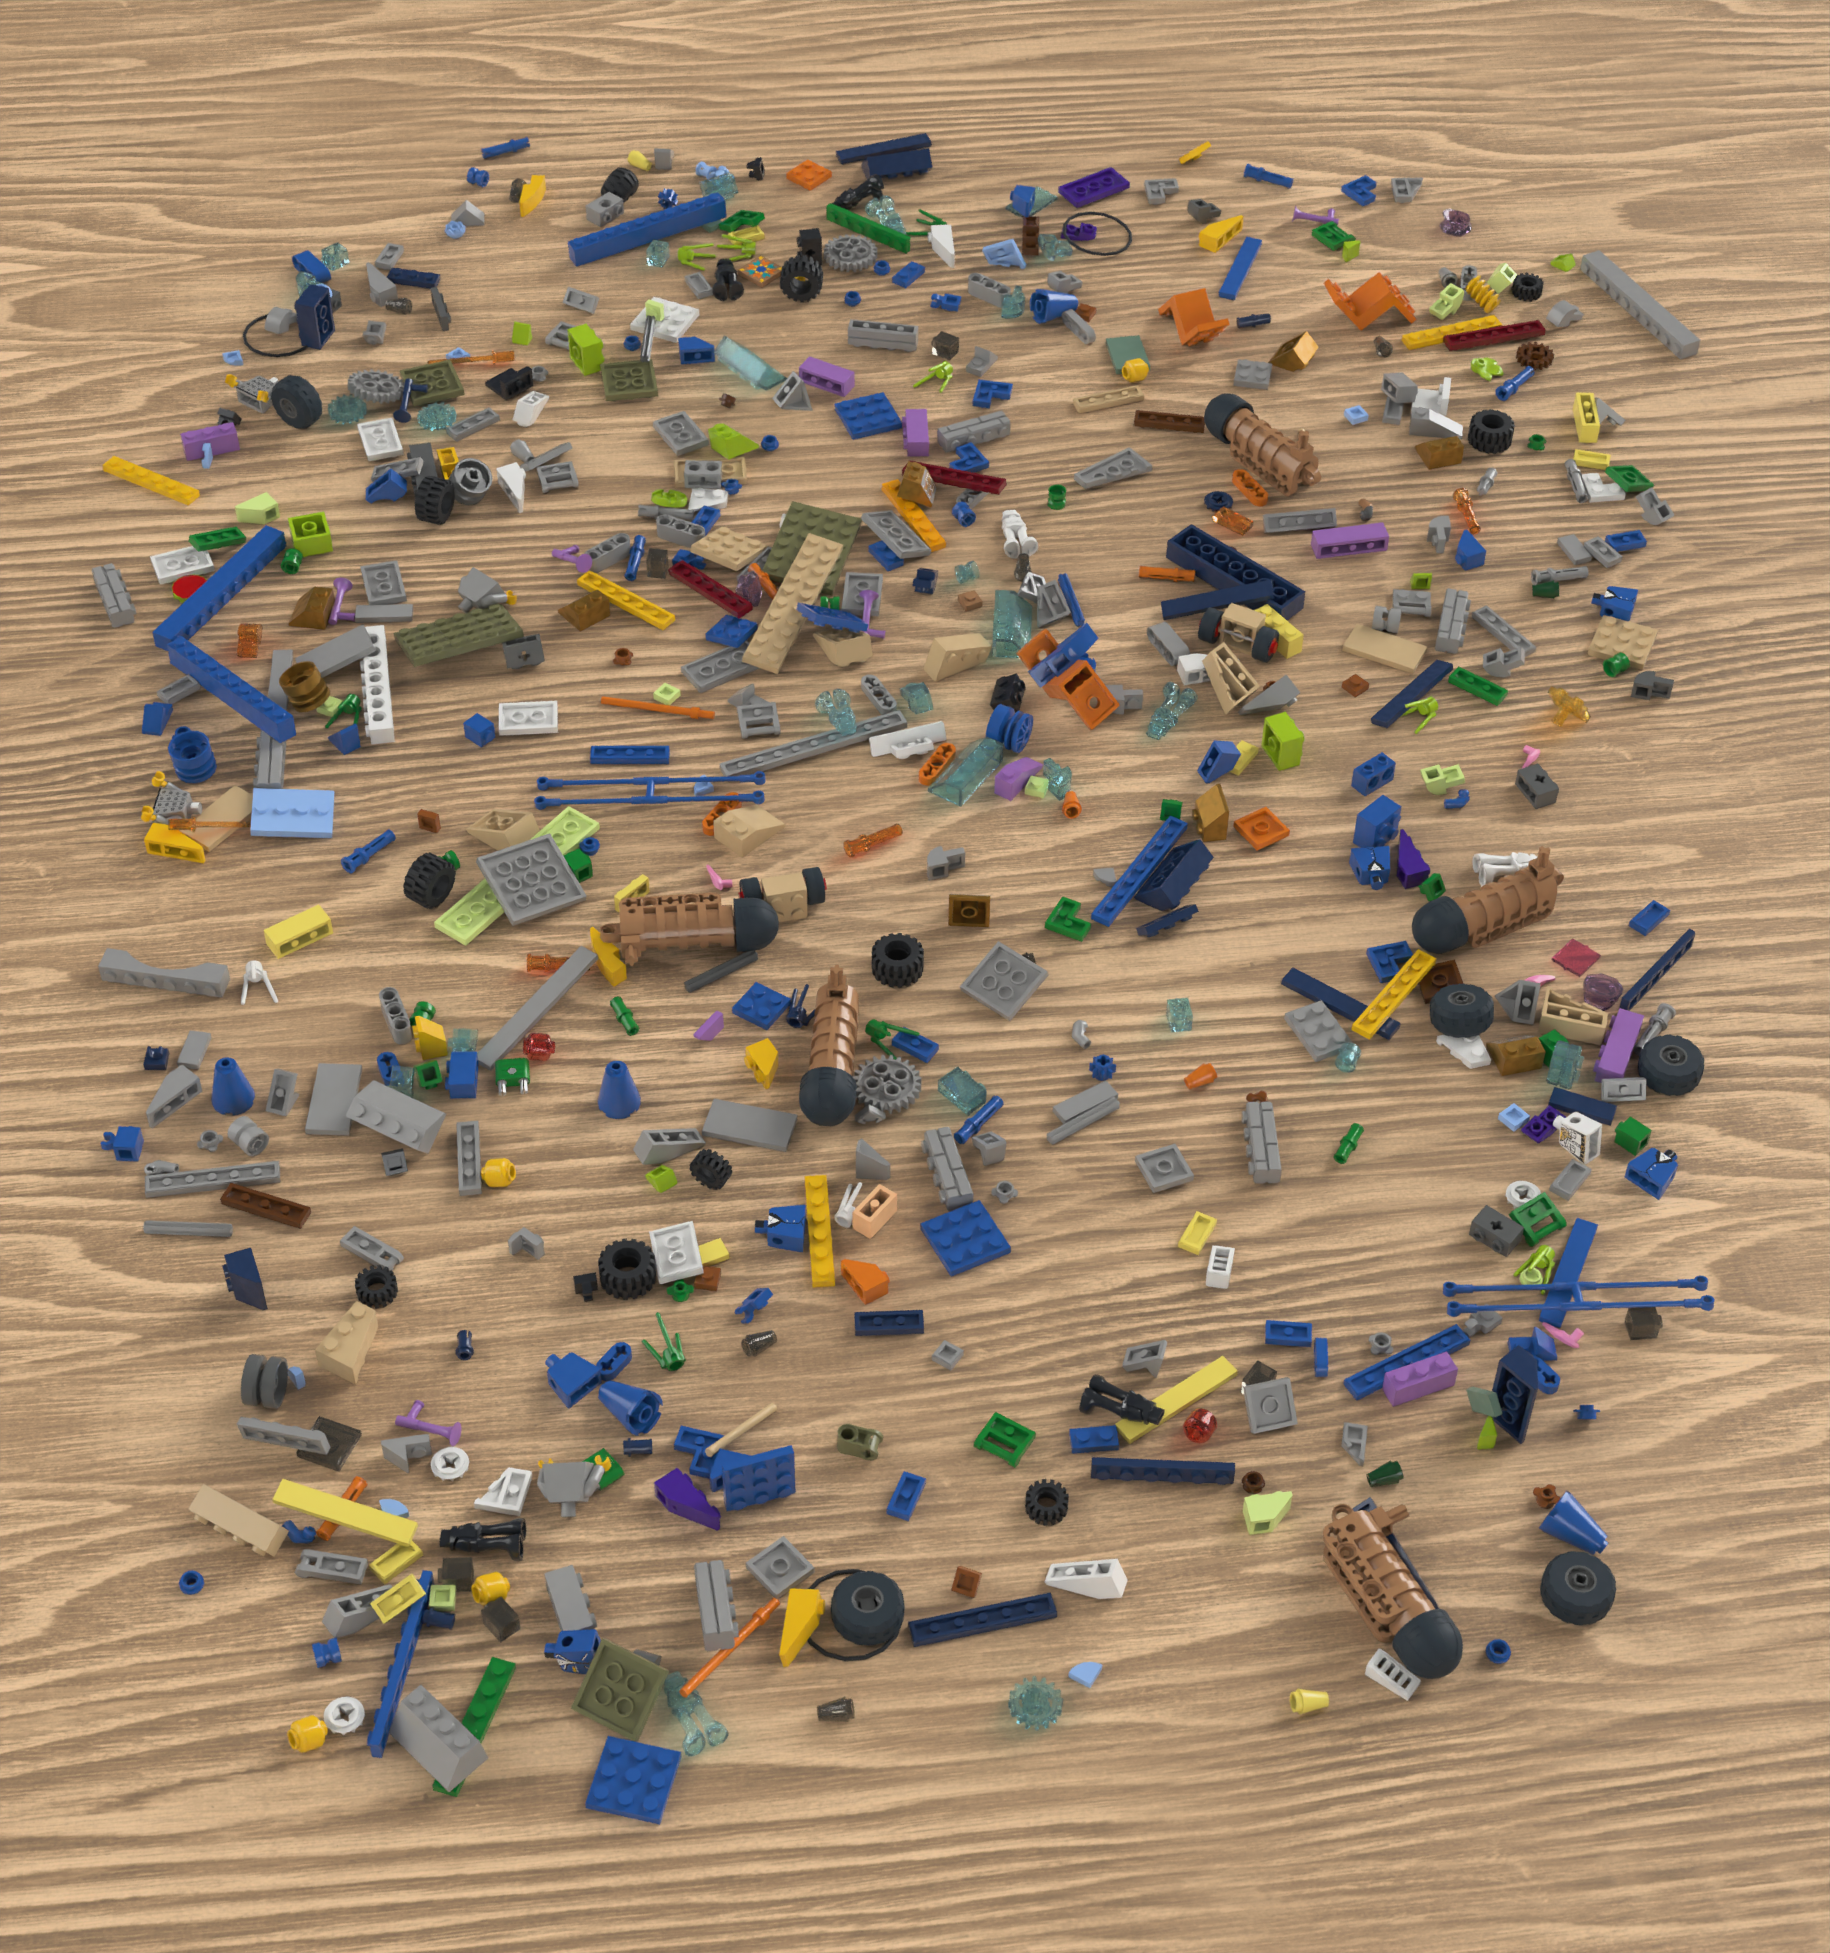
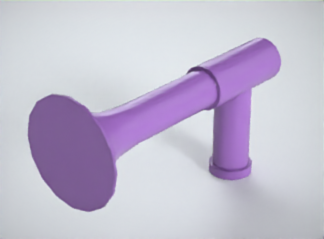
M1295 206L1292 222L1295 219H1306L1323 224L1333 221L1338 225L1339 219L1334 218V209H1329L1328 217L1301 212Z
M577 545L562 551L558 549L552 551L553 557L576 564L577 570L581 573H586L592 566V559L588 554H582L579 557L571 555L579 552Z
M336 578L333 584L337 588V594L328 622L331 625H336L338 619L355 622V613L340 612L344 593L351 590L353 585L346 578Z
M863 590L859 593L860 597L864 599L862 620L869 624L872 602L878 599L879 595L872 590ZM868 625L867 632L863 631L872 637L885 638V630L869 629Z
M415 1400L407 1417L400 1415L396 1417L395 1425L444 1436L450 1440L451 1446H455L458 1443L461 1435L460 1422H456L451 1427H444L417 1420L416 1417L424 1407V1403L420 1400Z

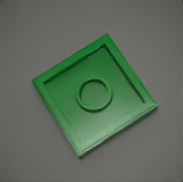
M1633 465L1609 466L1605 470V473L1626 492L1646 491L1654 487V484Z

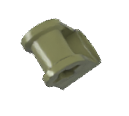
M843 1424L839 1427L837 1433V1449L842 1454L870 1461L876 1460L879 1454L877 1451L878 1446L882 1443L884 1437L881 1432L875 1429Z

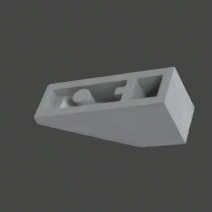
M366 263L371 300L380 307L397 301L396 285L371 263Z
M1412 407L1409 435L1439 438L1458 436L1459 439H1462L1463 426L1431 409Z
M1285 675L1243 706L1238 713L1245 715L1281 709L1286 704L1290 707L1297 701L1296 697L1301 692L1289 677Z
M184 1065L171 1071L164 1078L147 1109L146 1115L149 1127L152 1129L202 1092L199 1077Z
M696 1128L643 1130L633 1151L643 1165L661 1164L701 1148L706 1142Z
M391 1584L331 1600L322 1623L334 1638L358 1632L379 1619L370 1603L391 1589Z

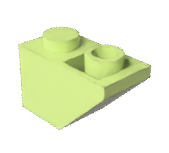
M1506 263L1498 265L1487 283L1499 294L1513 282L1517 274Z
M267 492L235 506L238 522L266 524L280 518L278 503Z
M1277 1491L1266 1495L1254 1494L1244 1498L1243 1514L1249 1535L1273 1532L1290 1510L1293 1496L1292 1491Z

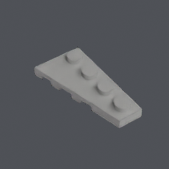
M1129 447L1075 473L1074 480L1087 489L1152 471V465Z

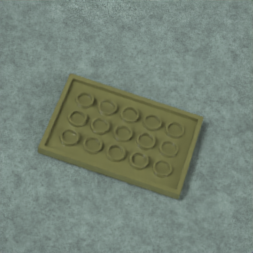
M792 501L762 571L770 576V580L782 583L807 535L811 533L843 544V550L820 592L833 595L861 527L862 519Z
M492 604L484 609H473L466 614L458 613L451 618H440L433 623H421L417 627L411 629L403 628L399 632L394 633L395 641L414 667L524 637L522 628L502 604Z

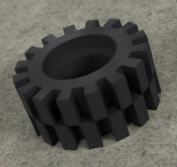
M1520 273V276L1517 275L1513 280L1512 295L1515 298L1518 297V300L1524 299V301L1529 300V302H1532L1534 299L1536 301L1542 295L1544 282L1542 278H1539L1538 275L1534 276L1533 273L1531 275Z
M702 1149L690 1164L689 1170L692 1171L691 1175L696 1176L695 1180L697 1182L701 1181L702 1186L707 1185V1188L711 1189L713 1187L714 1190L721 1189L733 1172L731 1170L732 1167L728 1165V1160H723L724 1156L717 1155L718 1152L714 1151L712 1153L711 1149L707 1151Z
M374 1265L370 1266V1270L364 1268L363 1274L359 1272L358 1278H355L357 1298L362 1304H367L370 1308H372V1305H375V1309H378L380 1304L386 1307L387 1301L391 1304L393 1298L396 1299L397 1297L396 1276L386 1266L384 1269H382V1265H377V1269H374ZM375 1283L385 1285L379 1290L368 1289L369 1286Z
M1042 1479L1040 1484L1037 1480L1034 1482V1486L1031 1484L1029 1490L1026 1491L1025 1511L1026 1514H1029L1031 1520L1035 1518L1036 1524L1043 1521V1526H1047L1048 1522H1051L1052 1526L1056 1524V1520L1061 1522L1062 1518L1067 1515L1069 1495L1065 1487L1061 1488L1062 1484L1060 1482L1055 1485V1480L1050 1479V1483H1046V1479ZM1047 1497L1055 1500L1056 1504L1052 1507H1043L1038 1504V1500Z

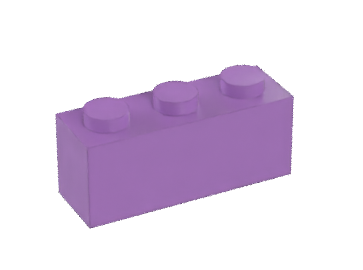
M809 356L799 367V377L805 384L845 397L855 386V372Z
M906 409L905 416L902 417V427H904L903 438H906L903 439L904 449H907V456H929L927 409Z
M233 422L180 433L187 461L205 457L204 451H202L204 443L211 444L213 455L240 450L237 431Z
M1444 1352L1386 1372L1382 1390L1394 1407L1454 1386L1458 1368L1448 1352Z

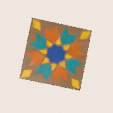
M760 255L738 269V275L763 288L781 276L782 267Z

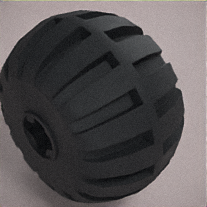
M616 168L605 180L601 189V196L611 192L623 199L624 203L629 199V196H633L637 191L639 181L631 170Z

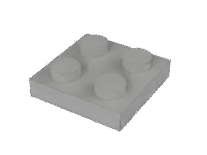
M1238 359L1233 386L1268 390L1272 363Z
M1176 1144L1135 1156V1162L1153 1193L1191 1182L1194 1179V1174Z
M1285 1377L1243 1386L1251 1433L1255 1434L1298 1424L1290 1378Z
M784 1536L746 1562V1569L777 1599L815 1573L813 1565Z

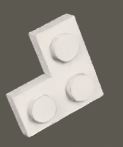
M1599 473L1582 474L1581 480L1588 495L1589 503L1625 499L1626 494L1617 483L1603 484Z

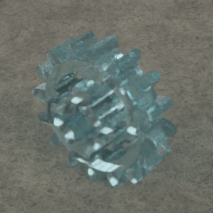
M344 394L342 398L337 396V400H331V403L328 404L329 416L336 423L342 421V424L346 422L352 424L353 421L359 422L358 418L363 419L364 415L367 414L364 399L360 400L359 396L353 397L352 394L349 397Z
M437 402L428 404V407H422V410H419L417 415L420 426H424V429L430 428V431L434 428L437 431L443 428L446 429V426H452V422H456L455 418H457L454 406L450 407V404L444 405V402L441 404H437Z
M1033 1676L1031 1682L1023 1678V1684L1016 1683L1014 1691H1010L1008 1708L1011 1709V1717L1017 1716L1016 1723L1018 1725L1025 1722V1729H1029L1031 1725H1034L1036 1731L1039 1730V1725H1043L1046 1729L1049 1728V1721L1056 1723L1057 1716L1062 1714L1063 1698H1060L1061 1690H1054V1682L1047 1685L1046 1678L1044 1677L1041 1679V1682L1037 1681L1036 1676ZM1049 1698L1052 1701V1707H1050V1702H1048ZM1020 1699L1022 1700V1704H1023V1707H1022V1708L1020 1707V1704H1019V1700H1020Z

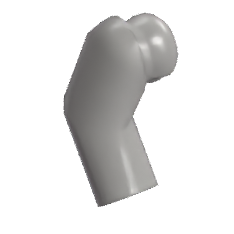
M1077 1020L1073 1024L1072 1038L1083 1049H1087L1091 1045V1041L1084 1035L1088 1024L1085 1021Z
M161 1160L149 1163L144 1167V1172L147 1176L179 1171V1164Z

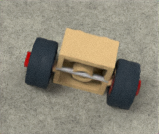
M1231 603L1225 612L1214 608L1206 610L1199 623L1198 638L1211 644L1216 643L1219 639V645L1224 642L1228 648L1251 655L1256 660L1268 663L1278 648L1279 632L1265 626V614Z
M819 867L806 868L799 873L761 879L762 890L757 877L741 879L739 883L740 892H738V899L748 897L766 901L776 911L779 923L808 918L807 904L824 903L825 890H827L826 880L823 878Z

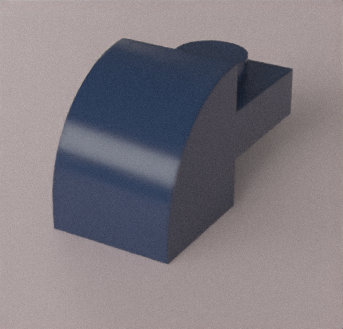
M917 569V576L913 579L912 585L915 587V592L933 594L939 570Z

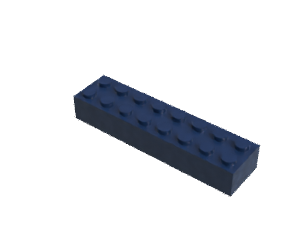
M1192 524L1167 541L1166 558L1185 570H1195V576L1218 590L1272 579L1275 598L1244 604L1252 610L1268 604L1283 618L1289 620L1304 608L1306 591Z

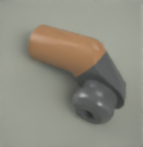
M1362 498L1359 500V506L1364 510L1360 512L1362 515L1360 518L1361 520H1370L1373 516V504Z

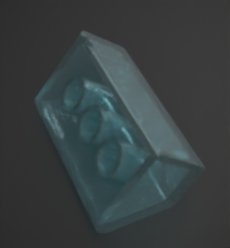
M725 335L714 351V354L719 357L718 361L724 365L729 364L728 368L735 373L739 372V377L748 382L750 380V385L757 390L762 388L767 391L787 380V377L747 347Z
M995 590L992 657L1019 658L1016 653L1031 641L1032 605L1024 598L1019 597L1015 591Z
M984 737L970 743L928 788V792L961 807L1003 761V743L989 737Z

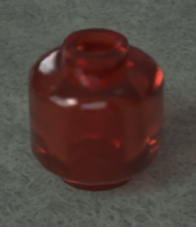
M530 1033L523 1040V1054L529 1060L547 1061L551 1054L555 1053V1041H551V1037L547 1033Z
M1203 1408L1193 1410L1183 1423L1185 1435L1195 1443L1207 1442L1217 1429L1216 1417L1210 1411Z

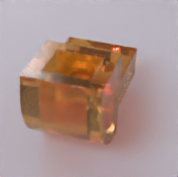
M241 623L237 632L239 636L238 658H257L263 631L261 624Z

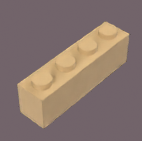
M205 1484L202 1485L188 1509L196 1514L194 1516L195 1520L204 1525H207L208 1521L215 1524L214 1530L223 1535H226L227 1532L233 1534L232 1540L243 1546L248 1542L253 1545L251 1550L263 1557L266 1553L274 1557L289 1532L281 1525Z

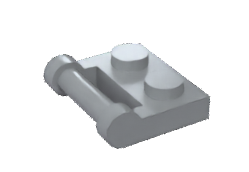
M561 321L546 336L545 343L569 350V342H566L568 341L567 329L576 326Z
M572 461L537 467V474L543 493L565 487H579Z
M1393 589L1392 608L1402 609V614L1430 617L1431 592Z
M775 702L737 706L742 739L754 735L781 734ZM773 723V726L747 728L748 725Z

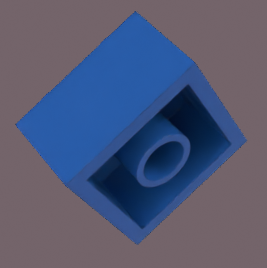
M1381 795L1357 814L1353 843L1360 848L1384 846L1388 841L1394 840L1399 832L1398 825L1401 819L1402 806Z

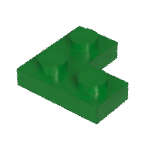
M739 210L719 223V228L730 233L736 231L741 225L755 227L765 219V216L762 212Z
M1062 896L1046 920L1045 929L1082 942L1091 929V923L1075 917L1081 909L1080 902Z

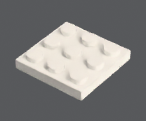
M657 297L651 299L664 304V319L661 322L655 320L653 337L677 343L678 338L682 337L699 316V309ZM646 307L630 324L632 331L644 334Z

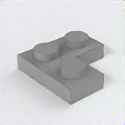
M1176 178L1144 180V188L1149 204L1165 203V194L1179 193Z

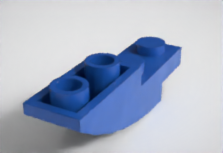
M1085 623L1056 646L1057 649L1029 670L1028 673L1040 688L1043 687L1055 676H1060L1097 641V635L1088 623Z

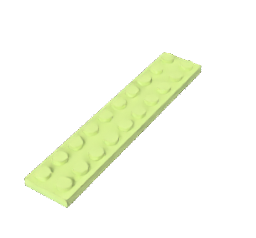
M568 806L531 839L550 833L564 856L576 850L579 844L585 838L591 837L597 832L600 826L595 820ZM484 879L434 922L436 929L466 946L501 916L504 910L488 882Z

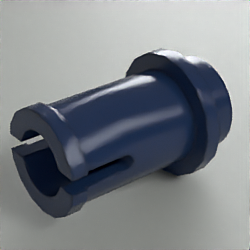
M461 1330L457 1333L458 1347L455 1353L460 1360H469L474 1354L471 1339L472 1333L469 1331L467 1337V1330Z
M628 1438V1440H623V1454L628 1455V1457H631V1454H652V1439L631 1440Z
M434 1608L425 1610L423 1624H426L428 1628L437 1626L452 1630L455 1623V1614L434 1611Z

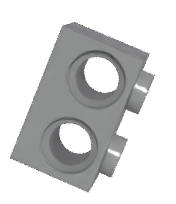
M686 460L684 470L685 488L721 489L722 461Z

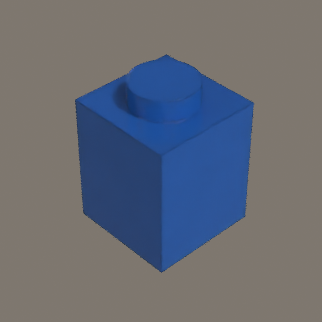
M478 713L463 723L465 737L481 748L495 738L494 723Z

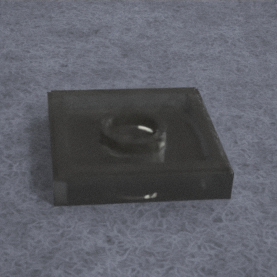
M319 1416L311 1430H319L325 1433L331 1447L327 1455L300 1449L297 1450L296 1454L298 1458L340 1472L362 1436L361 1430Z

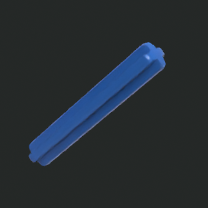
M1066 573L1059 574L1058 582L1071 611L1073 621L1077 627L1083 626L1085 618L1069 577Z

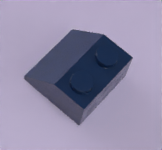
M251 1247L225 1254L226 1264L222 1265L225 1278H227L225 1280L228 1291H233L235 1299L261 1310H267L261 1278Z

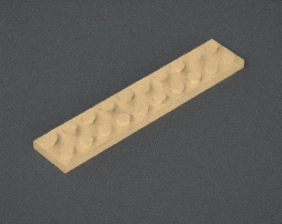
M811 533L807 535L745 651L742 662L778 674L807 619L796 610L798 602L810 605L815 604L843 550V544Z

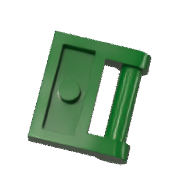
M1333 221L1312 230V236L1333 251L1343 247L1344 242L1356 241L1355 236L1347 234L1337 227V224Z
M1545 1192L1511 1211L1509 1214L1513 1221L1524 1227L1523 1235L1530 1247L1537 1245L1539 1240L1555 1230H1561L1567 1226L1565 1218ZM1549 1216L1553 1219V1222L1535 1233L1531 1229L1532 1226Z
M995 1412L977 1436L974 1447L979 1450L984 1449L1007 1461L1008 1465L1016 1468L1022 1456L1036 1438V1432ZM991 1437L994 1440L1014 1449L1015 1451L1012 1454L1009 1451L987 1441V1439Z

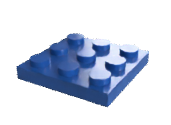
M884 392L834 403V409L852 440L902 428V421Z
M799 602L797 604L796 610L802 613L801 616L808 618L815 625L825 627V624H828L838 630H842L845 627L854 633H860V630L867 632L869 624L850 612Z
M980 1200L920 1223L921 1231L951 1277L1011 1253V1246Z
M792 1445L722 1463L724 1505L727 1512L741 1510L746 1506L763 1504L776 1498H785L796 1493L795 1457Z
M608 1736L585 1802L586 1808L660 1825L680 1764L681 1752Z

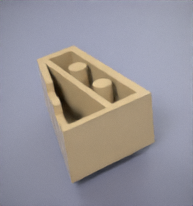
M980 633L937 637L933 639L923 669L934 682H937L986 662L992 646Z
M1224 642L1202 660L1225 715L1249 698L1260 687Z
M1547 985L1538 1033L1547 1034L1555 1029L1567 1039L1601 1045L1608 1013L1585 1002L1580 1004L1573 1001L1571 996L1567 994L1562 996L1554 992L1553 988Z
M356 1301L315 1349L318 1366L356 1385L361 1367L365 1363V1356L367 1351L370 1350L378 1329L376 1311Z

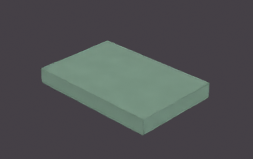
M1139 335L1106 338V346L1116 374H1122V367L1126 361L1137 358L1143 359L1148 364L1150 371V363Z

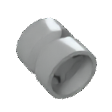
M1375 606L1372 629L1378 631L1386 629L1387 632L1398 634L1402 609L1391 608L1387 610L1386 607Z
M247 1116L237 1118L230 1125L227 1132L228 1138L248 1156L252 1157L260 1154L269 1142V1135L261 1128H258Z

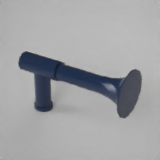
M410 378L405 380L400 410H396L393 413L396 421L407 423L411 420V415L407 412L411 391L427 393L428 385H415Z

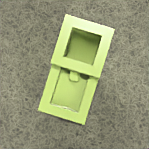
M1450 283L1440 292V298L1429 308V313L1441 320L1450 313L1454 315L1462 303L1464 290Z
M1459 764L1441 769L1440 765H1435L1420 770L1424 783L1432 794H1447L1446 788L1465 783V777Z

